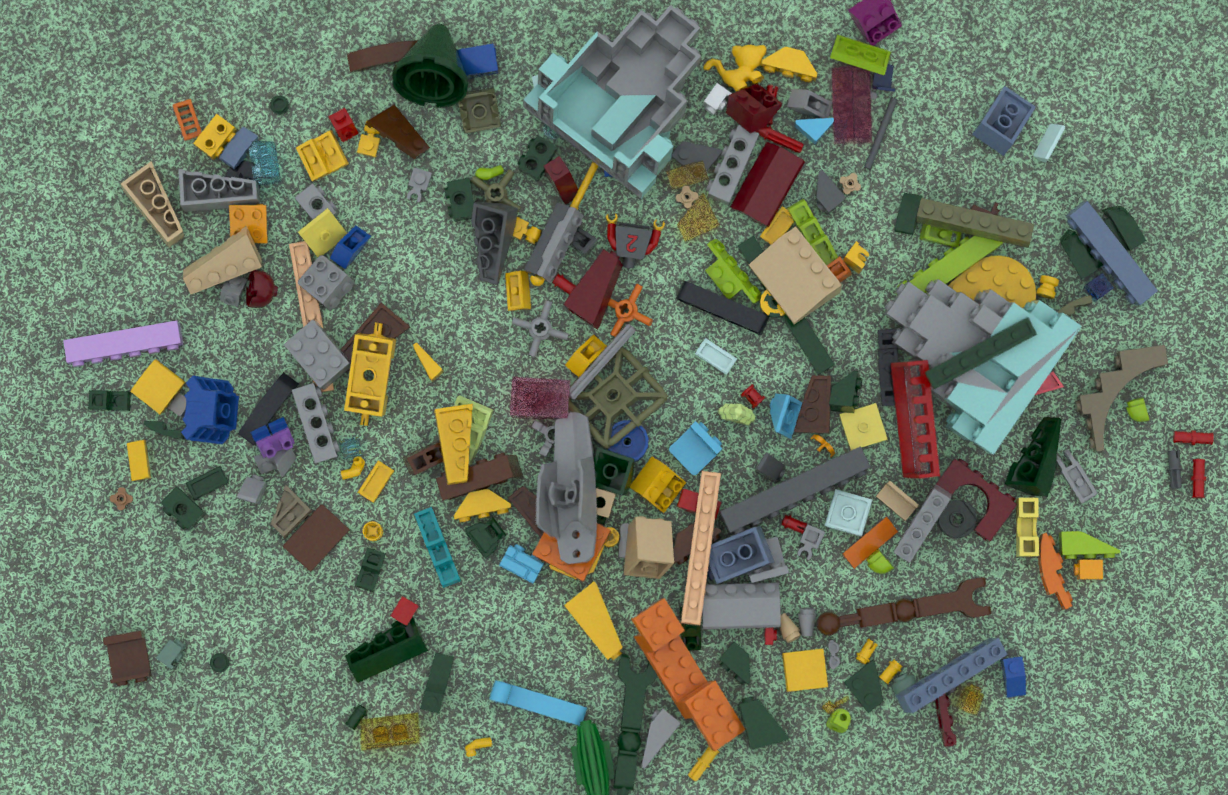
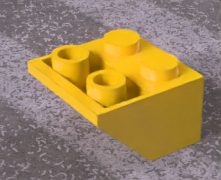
M651 456L631 483L630 488L662 513H665L687 482L664 463Z

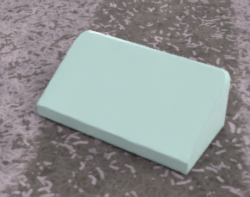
M1050 124L1033 157L1044 163L1047 162L1065 130V126Z

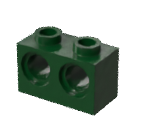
M537 135L535 139L532 138L527 146L528 152L526 155L522 154L517 164L519 165L518 169L520 172L539 182L544 173L543 166L552 160L558 148L553 143ZM543 145L547 150L545 153L540 154L536 151V148ZM528 162H535L537 167L534 170H529L526 167Z

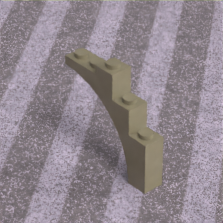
M1165 345L1119 351L1116 353L1117 356L1114 357L1115 367L1119 368V371L1100 373L1095 379V388L1099 390V393L1077 397V401H1075L1076 412H1079L1080 416L1088 415L1085 423L1087 430H1090L1091 437L1088 438L1090 449H1093V453L1104 451L1103 434L1105 420L1111 404L1122 388L1137 375L1149 369L1168 364Z

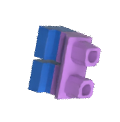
M284 417L268 424L272 436L266 425L250 432L263 458H271L275 456L277 451L282 449L289 450L295 444Z

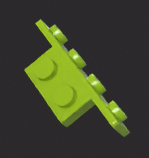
M717 239L707 243L718 260L705 271L725 297L732 299L743 290L752 303L755 304L760 301V290L753 286L749 281L748 275L738 267L735 258L727 253L724 244Z

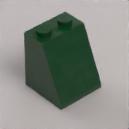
M753 696L741 699L742 703H739L738 706L751 750L790 740L787 733L759 699H754Z

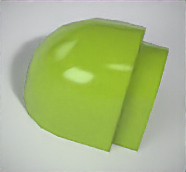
M1143 397L1127 401L1126 410L1130 418L1138 422L1150 421Z
M879 548L866 559L868 562L867 566L875 573L886 574L894 569L893 565Z
M837 709L828 718L826 726L838 733L846 732L851 721L849 712L845 709Z

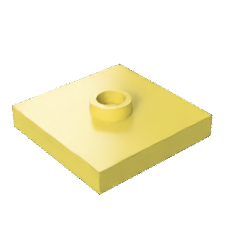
M328 208L298 231L299 235L317 257L327 253L347 234Z
M876 403L855 409L854 413L839 414L850 451L860 446L863 448L888 440Z

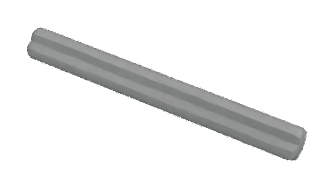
M626 324L567 390L566 394L571 399H576L635 333L634 327Z

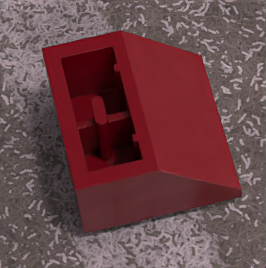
M757 83L730 94L726 114L749 133L764 128L782 107V103Z

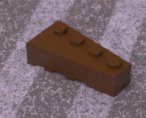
M504 452L494 455L493 460L488 461L485 458L476 461L477 465L470 467L468 465V479L464 483L447 485L445 472L441 473V477L436 478L442 501L467 495L474 490L479 491L489 488L492 484L506 483L510 478H522L523 474L517 455H505Z

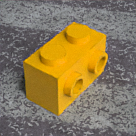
M216 114L193 144L214 160L216 157H220L225 145L232 140L237 130L233 125Z

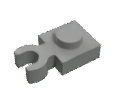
M413 168L408 184L413 189L407 194L408 200L411 199L413 194H416L418 196L417 203L421 202V190L427 192L432 177L431 172Z
M807 523L804 533L799 540L804 545L798 549L797 555L800 556L802 551H807L806 559L810 560L812 557V547L818 549L825 531Z

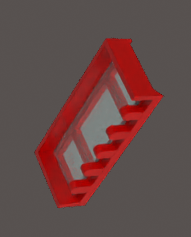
M928 360L891 363L903 478L921 479L940 476L931 385L924 373L929 370Z

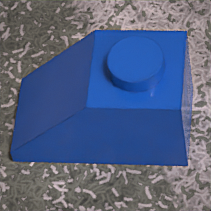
M354 226L337 243L330 259L346 269L371 238V235L358 226Z
M1023 657L1000 659L1006 697L1026 695V675Z

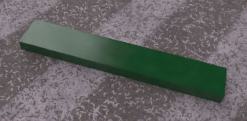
M1026 317L924 373L933 390L1030 339L1037 335L1029 318Z

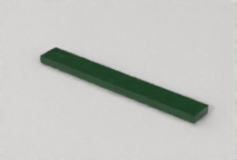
M754 236L737 246L748 264L764 252ZM759 280V282H760V284L762 285V287L764 288V290H767V289L765 288V286H764V285L761 283V281ZM775 299L772 300L774 306L778 305ZM786 314L782 316V319L817 375L835 365L805 317L796 324H793Z

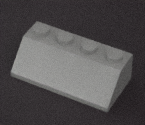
M779 582L706 585L702 610L703 630L781 627Z

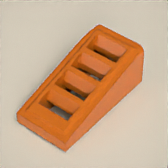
M191 99L172 104L184 140L198 137L202 131ZM189 105L190 109L179 112V108ZM192 114V117L181 119L182 115ZM194 120L195 124L184 127L183 123ZM197 128V131L186 134V130Z

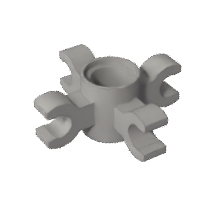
M535 420L532 429L544 434L546 438L539 454L547 457L551 447L555 444V440L548 438L549 432L555 430V425L546 427Z

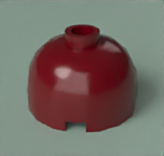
M260 270L249 272L247 280H250L249 287H246V305L251 308H263L271 303L273 297L277 296L278 287L274 285L272 276L267 272Z

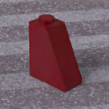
M558 156L543 166L544 173L562 202L567 205L573 201L578 187L561 157Z

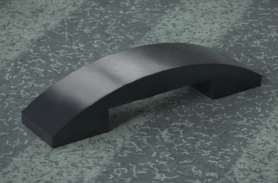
M897 329L877 330L881 406H895L891 363L898 362V347L892 343L894 340L892 336Z
M283 372L257 404L238 435L254 445L255 442L250 432L264 425L267 426L299 383Z

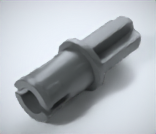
M1180 450L1167 451L1169 461L1167 471L1170 473V487L1172 489H1180L1182 487L1181 470H1183L1180 463Z

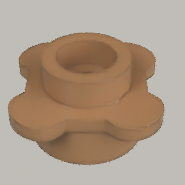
M120 487L116 494L110 496V501L117 505L118 510H124L125 506L133 501V497L126 493L125 488Z

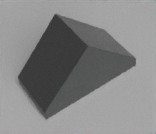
M578 227L570 245L586 258L598 244V240Z

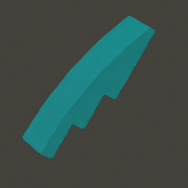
M429 507L414 513L442 587L445 588L460 582L461 579L433 508Z

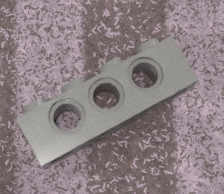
M739 124L737 129H732L729 136L731 143L729 146L725 145L721 154L724 159L722 163H717L714 173L717 175L714 181H709L706 188L709 191L708 197L729 206L757 142L759 133H749ZM736 143H741L744 145L745 149L743 151H737L735 150L734 145ZM729 160H734L737 163V167L731 169L726 163ZM726 177L730 183L727 186H723L719 183V179Z
M312 383L293 389L292 393L314 462L318 463L337 457V452H340L337 440L333 441L332 438L334 429L332 423H328L326 415L329 414L326 404L322 405L320 397L323 396L321 388ZM310 398L316 401V407L313 410L306 407V401ZM314 417H319L322 420L321 427H313L312 419ZM324 435L327 437L328 443L326 446L318 444L319 436Z
M936 484L934 485L897 543L893 553L909 563L911 562L950 501L951 493Z

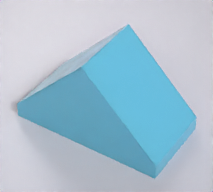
M834 118L796 120L795 128L812 143L816 144L833 125Z

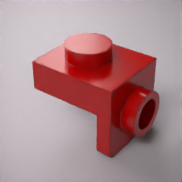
M346 108L328 116L342 142L359 134Z
M765 628L764 645H773V641H777V629Z

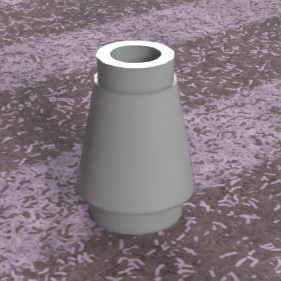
M800 608L798 619L801 636H813L817 615L815 608Z

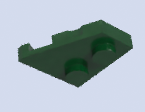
M871 660L844 682L867 713L883 702L874 660Z

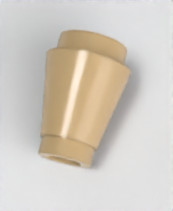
M786 613L782 614L781 627L779 629L783 640L790 643L801 636L799 633L800 629Z

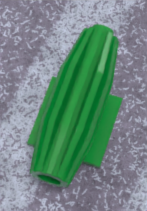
M591 720L581 721L580 726H577V746L571 747L577 785H584L587 795H609V780L615 778L609 740L602 741L596 723H592Z

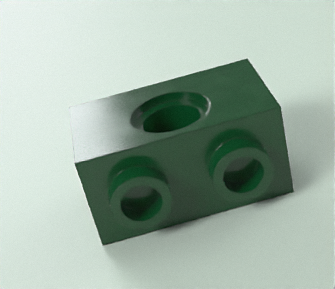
M465 178L447 182V187L444 188L446 199H450L451 206H448L449 217H453L454 222L472 219L474 199L470 179ZM458 196L465 198V202L461 205L455 203V199Z
M177 486L161 502L164 506L162 510L169 517L173 515L177 519L176 524L183 530L186 528L192 530L207 514ZM184 504L187 507V511L185 514L179 515L178 507Z

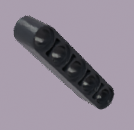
M683 281L676 297L677 300L758 335L763 334L769 317L763 313L687 281Z

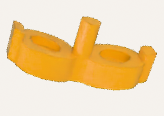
M815 434L810 438L821 444L817 449L819 452L825 447L831 454L830 458H832L835 451L824 438Z

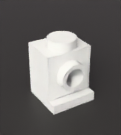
M717 83L704 100V109L712 115L716 114L718 110L722 111L727 104L726 98L728 99L732 93Z

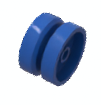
M623 420L613 425L611 437L632 420ZM642 425L639 428L636 427L618 443L607 449L634 458L635 463L645 455L648 449L649 438L647 432ZM625 438H629V441L631 440V444L625 445Z

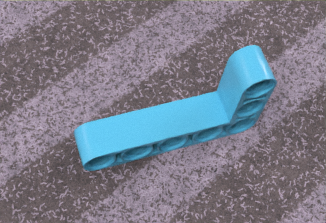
M498 680L494 681L489 698L493 701L516 706L578 726L584 720L587 707Z

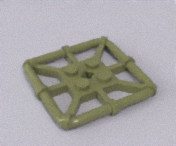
M623 346L607 363L609 364L615 359L614 372L604 380L597 374L594 379L599 384L590 392H581L574 399L591 400L596 405L585 416L589 419L591 435L604 448H610L634 428H639L642 425L641 423L660 408L668 398L664 388L649 373L650 370L646 366L643 367L633 354ZM623 357L637 370L627 380L620 375ZM641 378H644L656 392H636L631 386ZM571 384L561 394V399L571 412L583 414L572 402L573 399L566 394L567 390L573 385ZM612 393H613V394H617V393H618V395H617V397H616L615 399L610 400V399H611V396H610V395H611ZM637 400H656L637 417L628 409ZM600 412L606 416L604 437L590 423ZM625 412L632 421L611 437L613 420Z

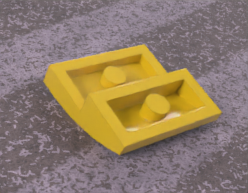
M332 130L296 147L312 181H316L349 164Z
M155 359L130 392L158 414H162L186 382Z
M824 649L782 653L787 692L828 687Z

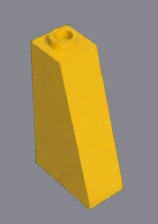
M594 581L564 606L606 659L611 658L615 660L622 654L620 650L623 647L598 586Z

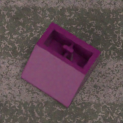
M862 0L848 10L854 24L869 45L872 46L902 26L891 0Z

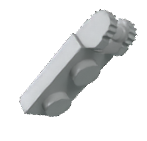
M1067 449L1064 451V455L1071 465L1066 468L1059 456L1056 458V464L1076 498L1082 504L1098 493L1079 462L1074 459Z

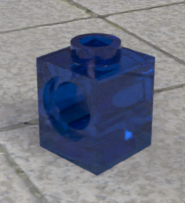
M1103 273L1084 286L1094 302L1114 289Z

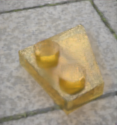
M704 193L699 196L677 224L685 242L720 226Z

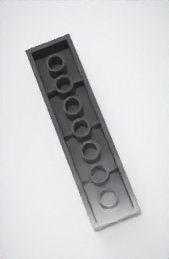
M860 446L720 511L719 515L728 534L733 533V535L745 531L744 527L748 525L752 528L763 522L762 519L768 517L770 520L780 514L779 511L785 509L787 512L798 506L797 503L800 501L806 503L816 498L815 494L819 492L821 495L832 491V486L836 484L838 487L849 483V478L855 476L858 479L868 474L867 470L871 467Z

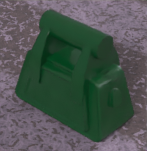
M494 517L485 524L479 522L465 528V533L485 559H488L496 551L499 545L498 541L506 536V533ZM491 526L497 536L493 537L487 528Z

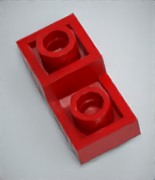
M682 489L676 507L695 514L699 493ZM717 500L715 520H716V518H717V515H718V512H719V509H720V506H721V503H722V502H720V501H718V500Z

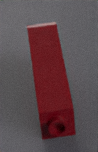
M604 249L563 304L570 312L597 330L601 325L623 267L619 260L620 256H617L613 251L607 252Z

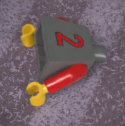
M609 213L606 215L608 223L607 239L612 250L616 251L617 256L624 257L623 267L634 268L636 259H644L645 255H650L658 246L661 236L660 231L665 226L664 221L662 226L658 227L656 226V219L653 227L618 222L616 213L614 220L609 219Z

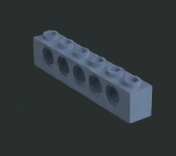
M988 638L895 696L904 713H914L1008 654L999 638Z

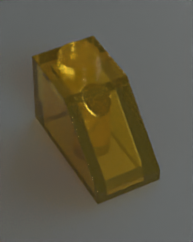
M973 684L970 687L964 686L955 707L970 715L977 716L984 698V694L980 692L981 688Z

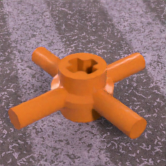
M636 283L629 299L617 302L610 298L608 306L615 309V314L618 318L610 335L616 337L624 323L634 319L651 326L653 319L639 313L635 303L643 286ZM625 308L629 309L628 313L624 312Z

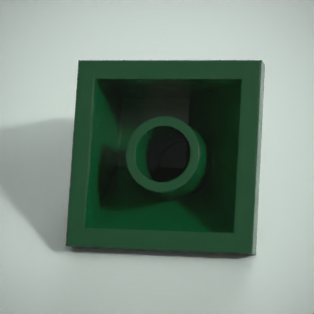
M597 447L594 457L596 487L622 496L628 494L634 474V458Z

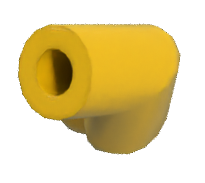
M361 456L354 457V462L350 469L341 471L343 480L357 477L361 474L365 467V461Z
M491 738L475 739L465 746L466 756H476L475 749L491 747Z

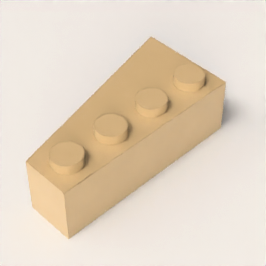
M149 162L121 183L124 193L169 248L184 237L181 225L152 162Z
M247 226L242 228L236 235L229 237L219 247L216 246L206 256H202L183 269V280L191 295L262 267V258Z

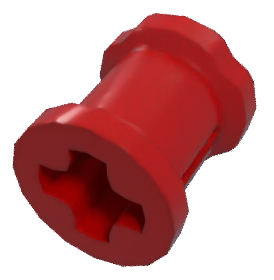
M754 384L750 385L741 394L742 397H745L751 403L752 409L757 407L766 398L759 394L754 388Z

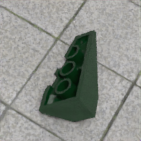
M1043 417L1031 435L1032 442L1027 448L1023 447L1021 450L1023 455L1018 463L1013 462L1005 481L1006 486L1032 496L1048 497L1054 480L1061 418Z

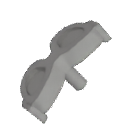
M830 640L828 644L829 652L831 653L829 666L831 669H835L840 664L839 657L835 656V653L839 651V645L834 640Z

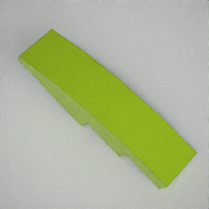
M802 199L788 207L787 209L797 228L823 262L828 265L837 259L838 256L827 235L824 234L816 217L813 216L807 202Z

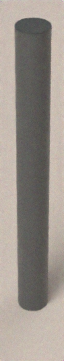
M890 98L864 165L865 169L871 170L898 101L895 98Z

